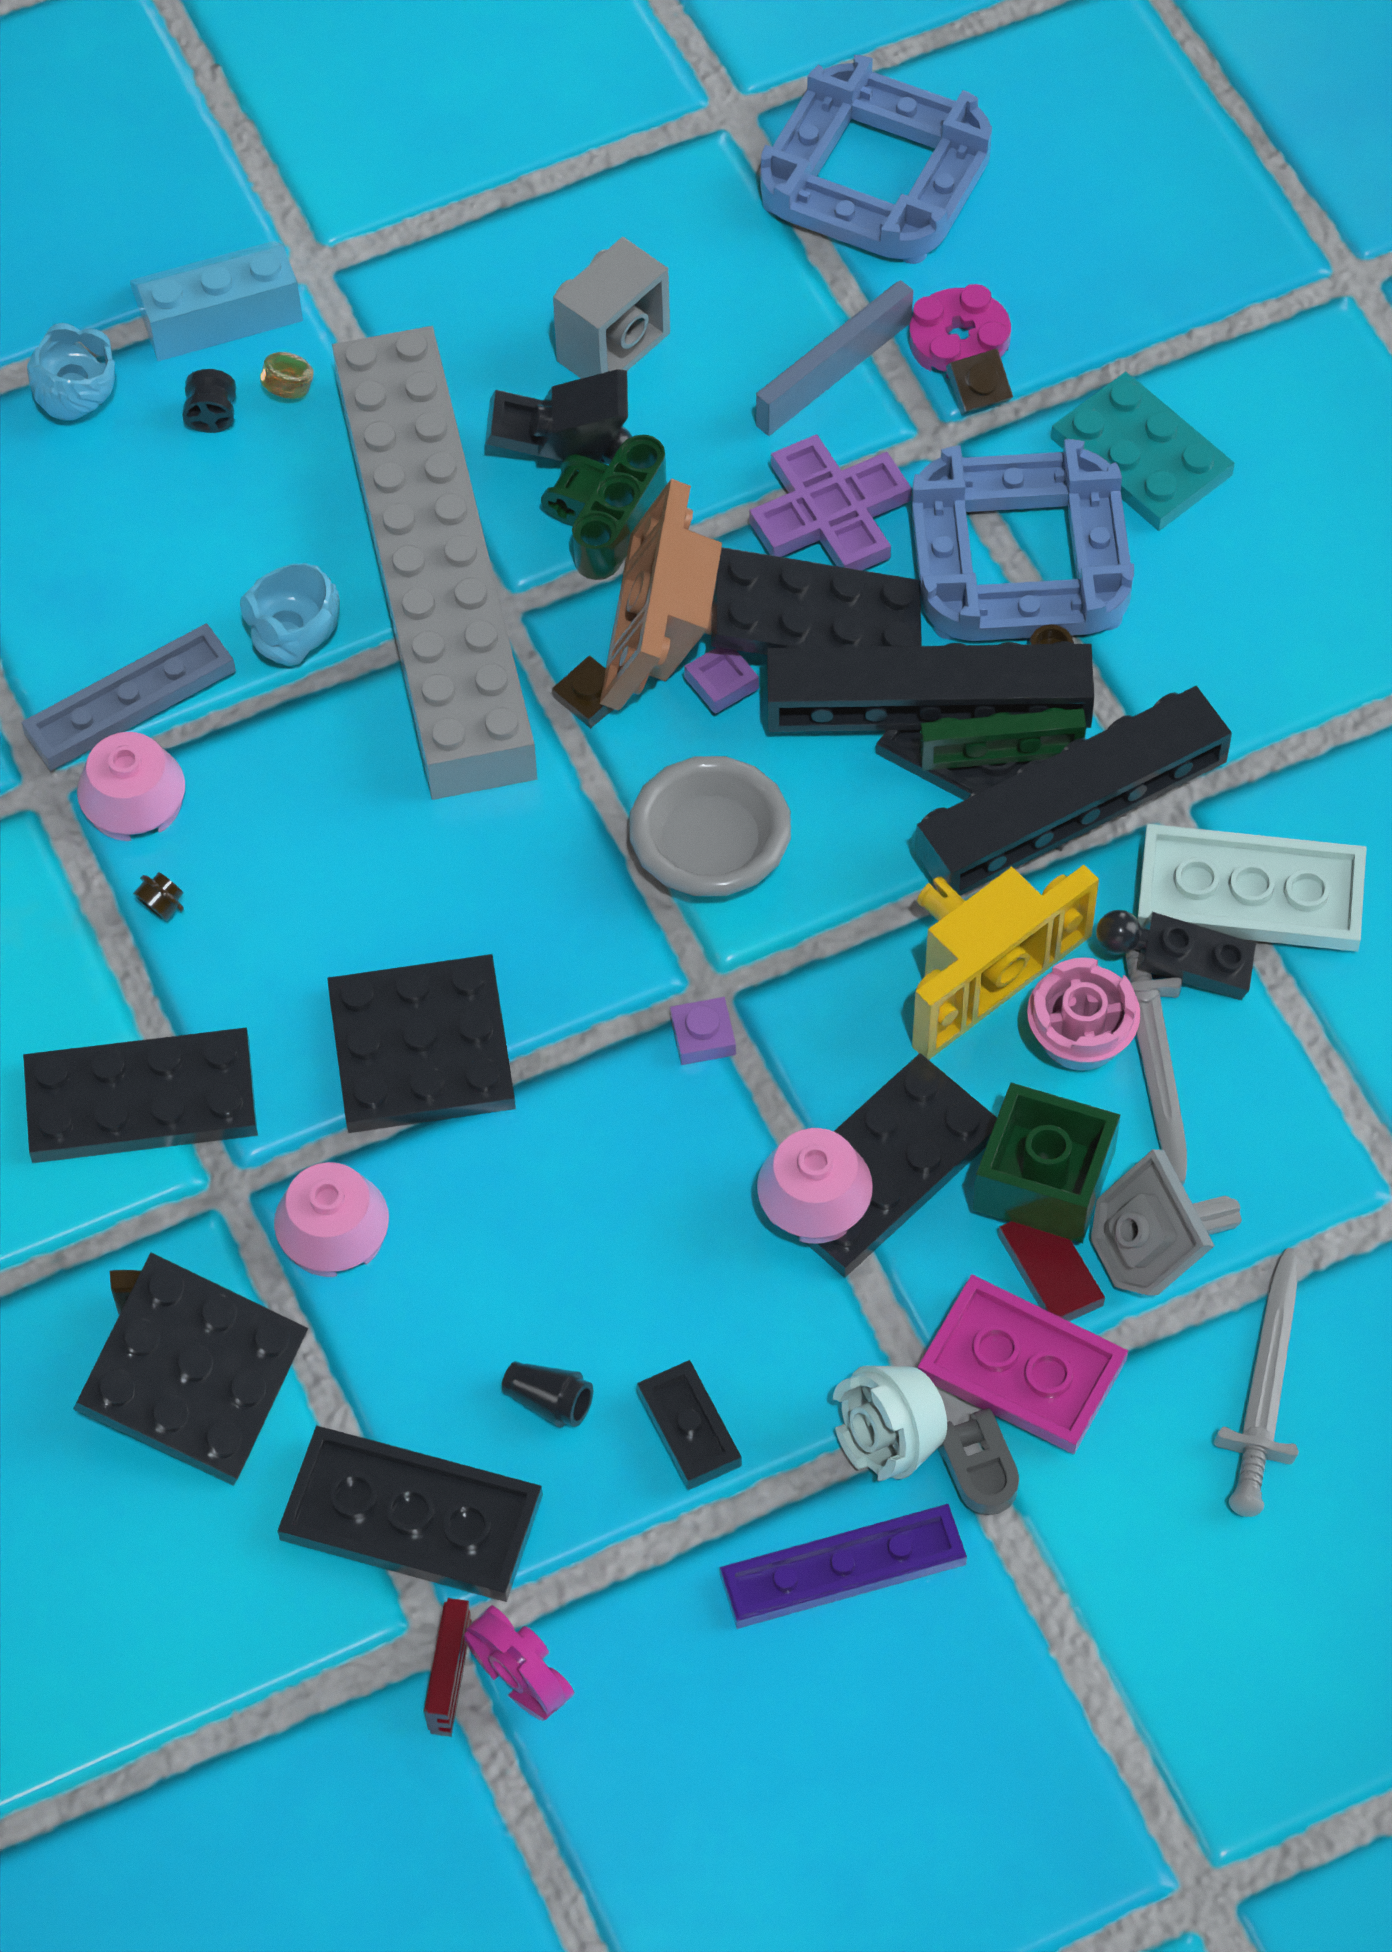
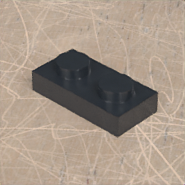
M690 1360L637 1383V1393L688 1490L742 1466V1457Z

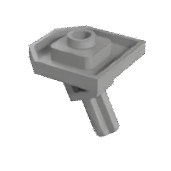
M1152 1149L1097 1199L1091 1241L1115 1287L1145 1295H1159L1214 1247L1209 1236L1210 1234L1234 1229L1241 1223V1207L1236 1199H1231L1228 1196H1221L1192 1204L1164 1150Z

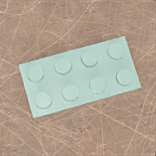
M1147 824L1137 920L1140 927L1144 928L1146 919L1153 911L1244 940L1358 952L1361 941L1366 846Z

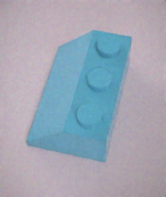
M276 241L130 280V285L157 361L303 321L298 282L284 246Z

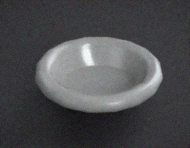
M694 756L664 767L642 786L630 811V842L642 867L664 886L693 896H728L757 885L778 867L791 840V811L778 785L757 767L726 756Z

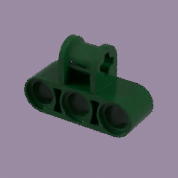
M643 434L626 439L609 465L577 454L568 455L561 464L562 474L554 487L547 488L541 497L542 506L547 513L555 519L573 526L575 567L586 578L600 580L615 574L627 556L631 532L667 485L665 449L662 443L653 436Z

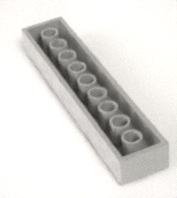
M433 326L332 344L338 389L432 800L538 780L535 744Z

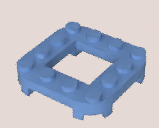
M854 55V63L834 65L826 69L817 65L807 76V91L772 147L765 145L761 154V194L764 209L785 221L878 255L901 259L910 264L922 262L927 257V253L935 249L944 240L989 162L992 126L987 116L978 107V98L962 90L958 99L954 101L872 72L873 58ZM851 119L935 148L908 196L901 194L896 204L817 177Z
M1064 439L1063 452L962 458L961 445L941 449V458L928 464L919 475L915 474L912 495V521L918 577L920 580L921 603L927 618L934 625L935 633L939 637L948 640L958 638L969 641L1030 638L1036 629L1050 624L1065 628L1071 635L1092 634L1117 628L1122 623L1123 615L1128 609L1134 577V564L1130 562L1121 497L1122 475L1117 463L1115 462L1110 465L1099 455L1085 450V441ZM1067 506L1077 579L977 585L976 574L973 573L966 512Z

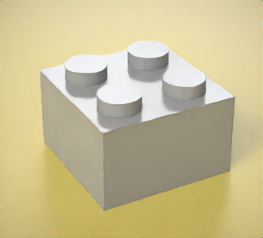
M621 237L609 249H603L598 252L587 268L573 280L569 279L562 283L553 296L557 362L580 378L616 369L628 371L670 334L668 268L625 237Z

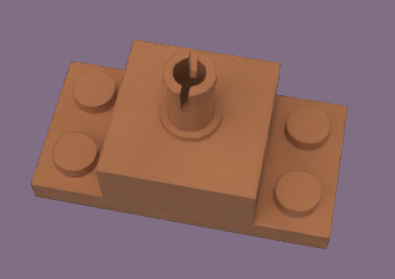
M672 478L630 535L600 704L618 711L633 693L639 695L642 692L648 675L667 681L703 634L711 635V607L722 542L688 530L693 517V510L687 508L691 486Z

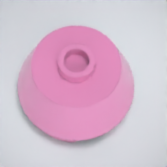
M120 732L104 738L91 750L78 782L77 797L81 810L100 832L117 840L131 841L130 835L143 834L155 828H158L160 833L172 824L181 809L185 793V778L178 762L152 738L137 732Z
M1073 958L1056 964L1052 968V972L1038 982L1028 1001V1022L1034 1036L1051 1059L1059 1065L1073 1070H1092L1108 1063L1130 1044L1140 1024L1139 1003L1128 978L1125 975L1121 978L1114 972L1097 966L1098 960L1094 958Z
M808 1128L788 1136L767 1157L758 1176L757 1191L760 1204L771 1223L776 1224L788 1233L800 1236L801 1242L818 1244L843 1237L847 1230L863 1217L872 1198L873 1183L870 1170L864 1159L845 1138L827 1129Z
M319 1163L300 1172L291 1182L277 1206L274 1229L281 1248L296 1265L314 1275L335 1277L337 1276L336 1272L353 1268L363 1262L366 1265L376 1256L387 1233L389 1212L386 1201L379 1189L357 1171L340 1163Z

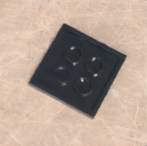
M492 954L327 978L348 1133L516 1109Z
M150 1252L73 1410L234 1486L308 1328Z

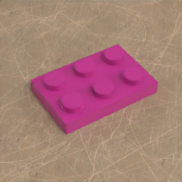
M971 1274L918 1365V1369L924 1372L935 1386L981 1409L990 1408L993 1415L1075 1454L1127 1361L1128 1350Z

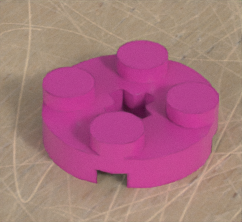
M971 284L965 288L944 289L930 296L922 297L915 303L909 330L910 349L917 362L930 372L931 366L947 372L946 366L950 362L998 348L1000 357L1006 350L1008 351L1011 339L1009 315L1004 307L991 297V292L985 286ZM956 328L969 331L968 338L960 339L957 334L949 335L948 333Z
M489 1606L466 1629L467 1632L464 1634L465 1640L484 1670L493 1680L500 1676L513 1688L508 1696L533 1717L542 1721L546 1720L574 1695V1690L568 1681L554 1668H549L542 1660L549 1654L543 1641L526 1626H523L516 1632L508 1618L495 1606Z

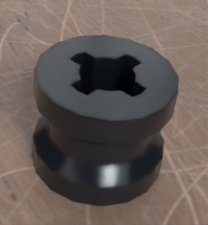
M201 369L188 375L185 381V395L188 399L183 405L182 413L185 423L189 427L205 433H216L229 428L234 421V407L231 402H233L236 396L235 380L227 373L216 369Z

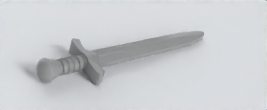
M1134 948L1125 953L1130 983L1140 1007V1024L1136 1034L1161 1150H1164L1180 1182L1184 1185L1187 1171L1186 1141L1160 997L1163 996L1179 997L1182 980L1178 977L1152 980L1150 972L1137 969L1140 950Z
M1287 1248L1284 1251L1272 1278L1242 1434L1227 1427H1222L1214 1440V1444L1217 1447L1243 1454L1238 1485L1233 1495L1229 1498V1505L1236 1514L1244 1517L1256 1516L1264 1509L1265 1505L1262 1500L1261 1487L1266 1459L1293 1464L1299 1453L1296 1444L1274 1441L1297 1288L1296 1253L1292 1248Z

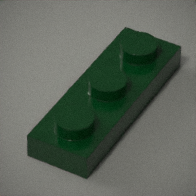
M1050 708L1039 713L1017 715L996 713L983 718L961 720L941 718L934 722L921 723L919 754L922 771L1048 759L1061 753L1072 741L1085 738L1086 721L1084 710Z

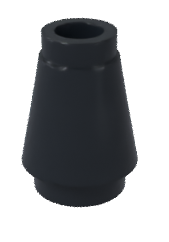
M514 1361L506 1370L502 1381L503 1394L512 1397L560 1428L566 1424L573 1427L580 1425L585 1419L593 1399L594 1390L592 1383L583 1380V1375L577 1371L527 1363L523 1364Z

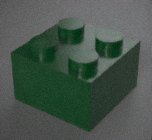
M1010 1082L976 1173L973 1211L1009 1222H1016L1083 1244L1096 1207V1201L1100 1196L1116 1150L1121 1115Z

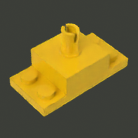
M1082 865L1068 877L1063 874L1053 879L1044 889L1042 895L1013 867H1010L966 901L948 885L943 877L933 879V884L937 887L936 890L930 883L922 889L918 895L917 902L938 922L928 929L925 977L920 981L915 992L912 1047L918 1053H921L930 1060L1092 936L1099 878L1085 865Z

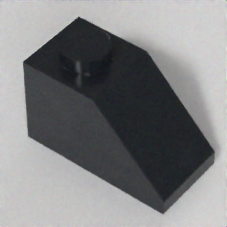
M616 369L552 386L542 404L535 405L531 416L532 436H538V456L564 460L568 455L577 454L599 462L628 418L627 370Z

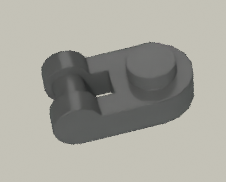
M990 1408L972 1413L971 1420L955 1426L951 1421H948L946 1437L938 1447V1451L946 1461L960 1497L966 1506L976 1513L985 1515L1000 1514L1010 1508L1016 1500L1019 1475ZM980 1443L985 1449L984 1451L967 1456L964 1447Z

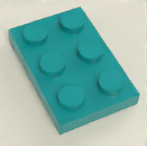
M1126 371L1052 425L1051 439L1061 448H1064V439L1085 441V450L1099 455L1110 465L1116 462L1122 475V500L1158 531L1233 475L1235 463Z

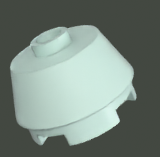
M862 1366L850 1378L841 1381L834 1391L833 1400L842 1401L844 1419L843 1425L835 1427L839 1442L854 1467L860 1470L868 1466L878 1474V1481L891 1477L903 1479L910 1476L943 1443L946 1437L947 1416L942 1398L931 1379L918 1368L911 1366Z

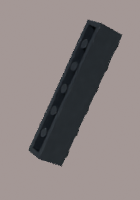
M1061 641L1053 644L1028 645L1005 642L999 645L950 643L944 646L895 644L885 647H858L846 644L838 647L805 648L799 645H790L784 648H767L768 732L921 730V723L934 722L941 718L961 720L983 718L996 713H1009L1012 715L1039 713L1050 708H1063L1065 710L1083 709L1086 728H1091L1094 680L1091 644H1074Z
M1197 685L1180 694L1176 692L1169 693L1159 699L1153 707L1135 716H1123L1114 721L1107 730L1089 739L1079 738L1072 741L1061 753L1042 762H1030L1021 767L1014 776L996 785H983L976 789L968 799L948 809L941 807L931 811L921 822L917 823L915 853L933 879L943 877L948 885L961 896L997 878L1010 867L1015 869L1226 763L1232 732Z

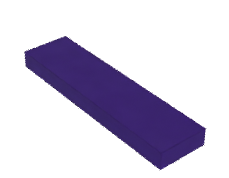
M949 1504L725 1565L720 1567V1577L736 1628L739 1629L966 1565L967 1555Z

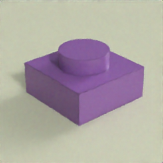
M716 647L684 666L685 679L714 714L759 689V676L737 650Z
M725 997L670 1007V1018L681 1065L736 1055V1042Z

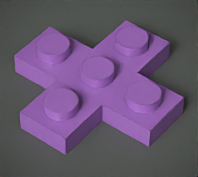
M816 434L771 453V466L789 493L749 510V523L770 555L782 557L820 540L838 567L864 570L891 558V545L873 517L910 502L912 488L888 452L841 471Z

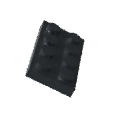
M721 548L711 607V646L767 655V648H784L790 645H799L805 648L838 647L846 644L858 647H885L895 644L922 646L920 580Z
M247 1027L23 1054L28 1143L32 1163L258 1136Z
M919 1053L833 1131L850 1143L864 1159L870 1170L873 1192L867 1211L854 1226L847 1230L843 1237L826 1243L805 1244L846 1278L986 1148L997 1117L924 1055Z
M316 1425L277 1532L281 1541L507 1602L543 1492L541 1485Z

